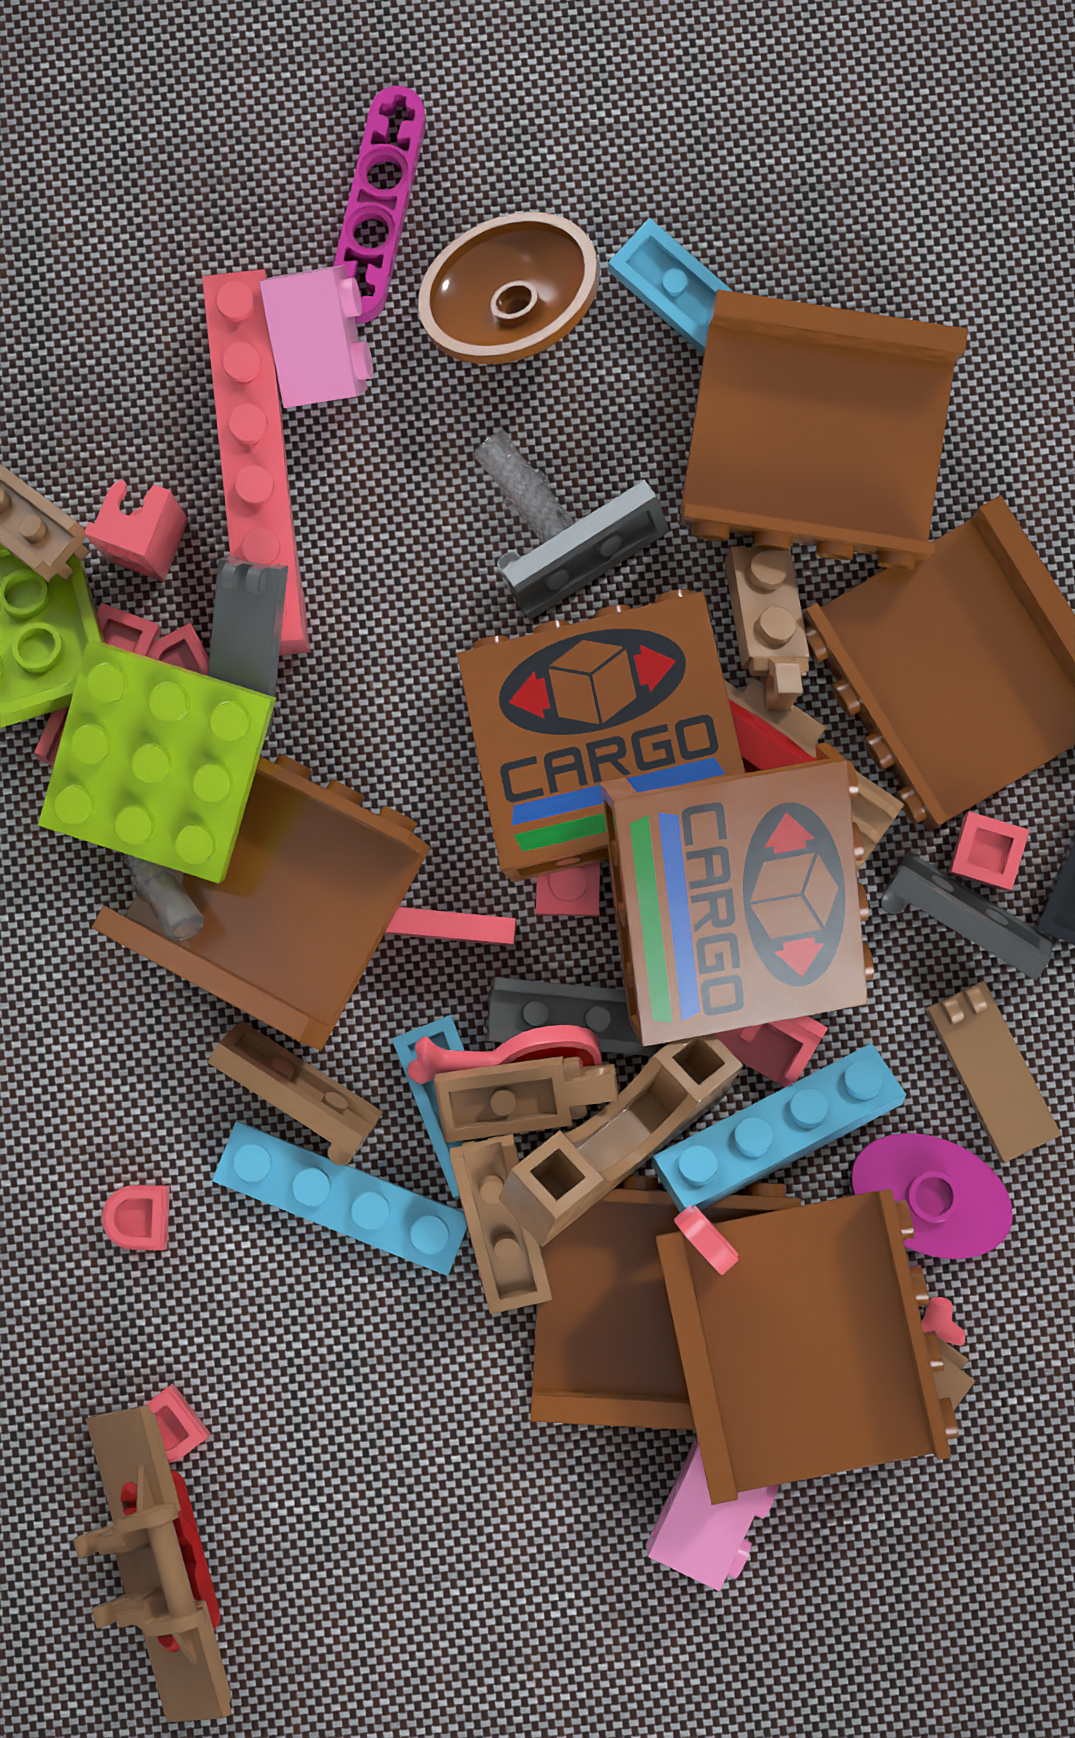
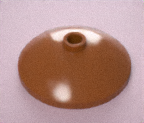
M521 212L493 218L461 234L445 247L432 262L419 290L418 312L420 320L433 344L455 359L476 364H499L528 358L557 343L584 317L598 290L600 281L599 260L587 234L578 225L561 216L543 212Z

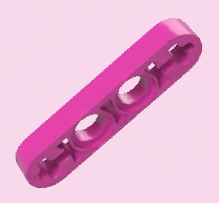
M391 86L381 90L374 97L370 106L333 265H345L347 278L354 277L356 281L359 273L357 261L368 265L366 284L368 292L372 293L373 296H362V313L360 316L354 317L355 323H366L374 320L382 312L386 304L426 130L425 109L422 100L412 89L404 86ZM397 107L407 108L408 119L412 121L406 120L401 123L397 138L398 148L388 144L390 127L388 117L384 115L392 116L396 112ZM380 162H391L401 169L402 177L394 188L379 190L368 182L367 178L370 169ZM367 220L383 222L389 230L386 241L376 248L360 246L354 239V233L362 222ZM351 257L356 261H348V259ZM373 265H382V267L378 269Z

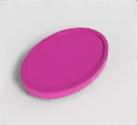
M893 1134L881 1137L867 1144L853 1161L850 1174L853 1195L890 1188L893 1191L895 1201L906 1199L915 1236L913 1239L903 1240L906 1248L939 1258H972L996 1248L1010 1231L1013 1218L1012 1204L1002 1181L980 1158L955 1143L924 1134Z

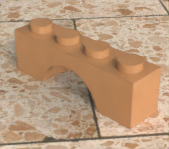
M714 1034L671 1041L653 1055L641 1072L618 1094L617 1101H611L579 1127L566 1133H562L559 1130L510 1170L498 1199L539 1245L543 1247L723 1099L742 1069L743 1064Z

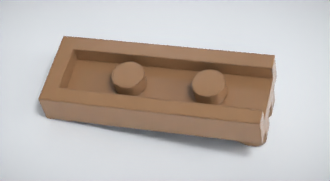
M0 464V544L48 582L56 573L66 581L74 572L65 563L67 559L73 554L80 561H83L90 553L82 544L86 538L84 534L85 529L76 520Z
M985 980L924 1008L1000 1162L1006 1163L1061 1136Z
M242 1020L218 1042L207 1062L331 1142L328 1148V1157L336 1165H346L351 1161L383 1114V1111Z
M513 1134L487 1137L488 1140L476 1142V1139L463 1140L462 1146L450 1148V1160L490 1314L553 1300L541 1246L498 1199L510 1170L520 1162Z

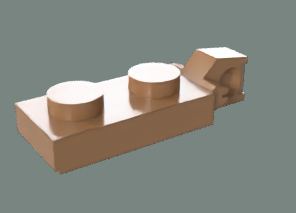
M731 547L724 563L742 669H749L751 676H761L767 711H791L797 697L803 693L801 676H806V672L809 671V651L791 550L777 551L759 547Z
M563 1056L438 1073L435 1074L434 1078L444 1142L447 1143L572 1126L573 1119L588 1116L587 1105L618 1100V1084L614 1064L581 1067L579 1057L563 1059Z

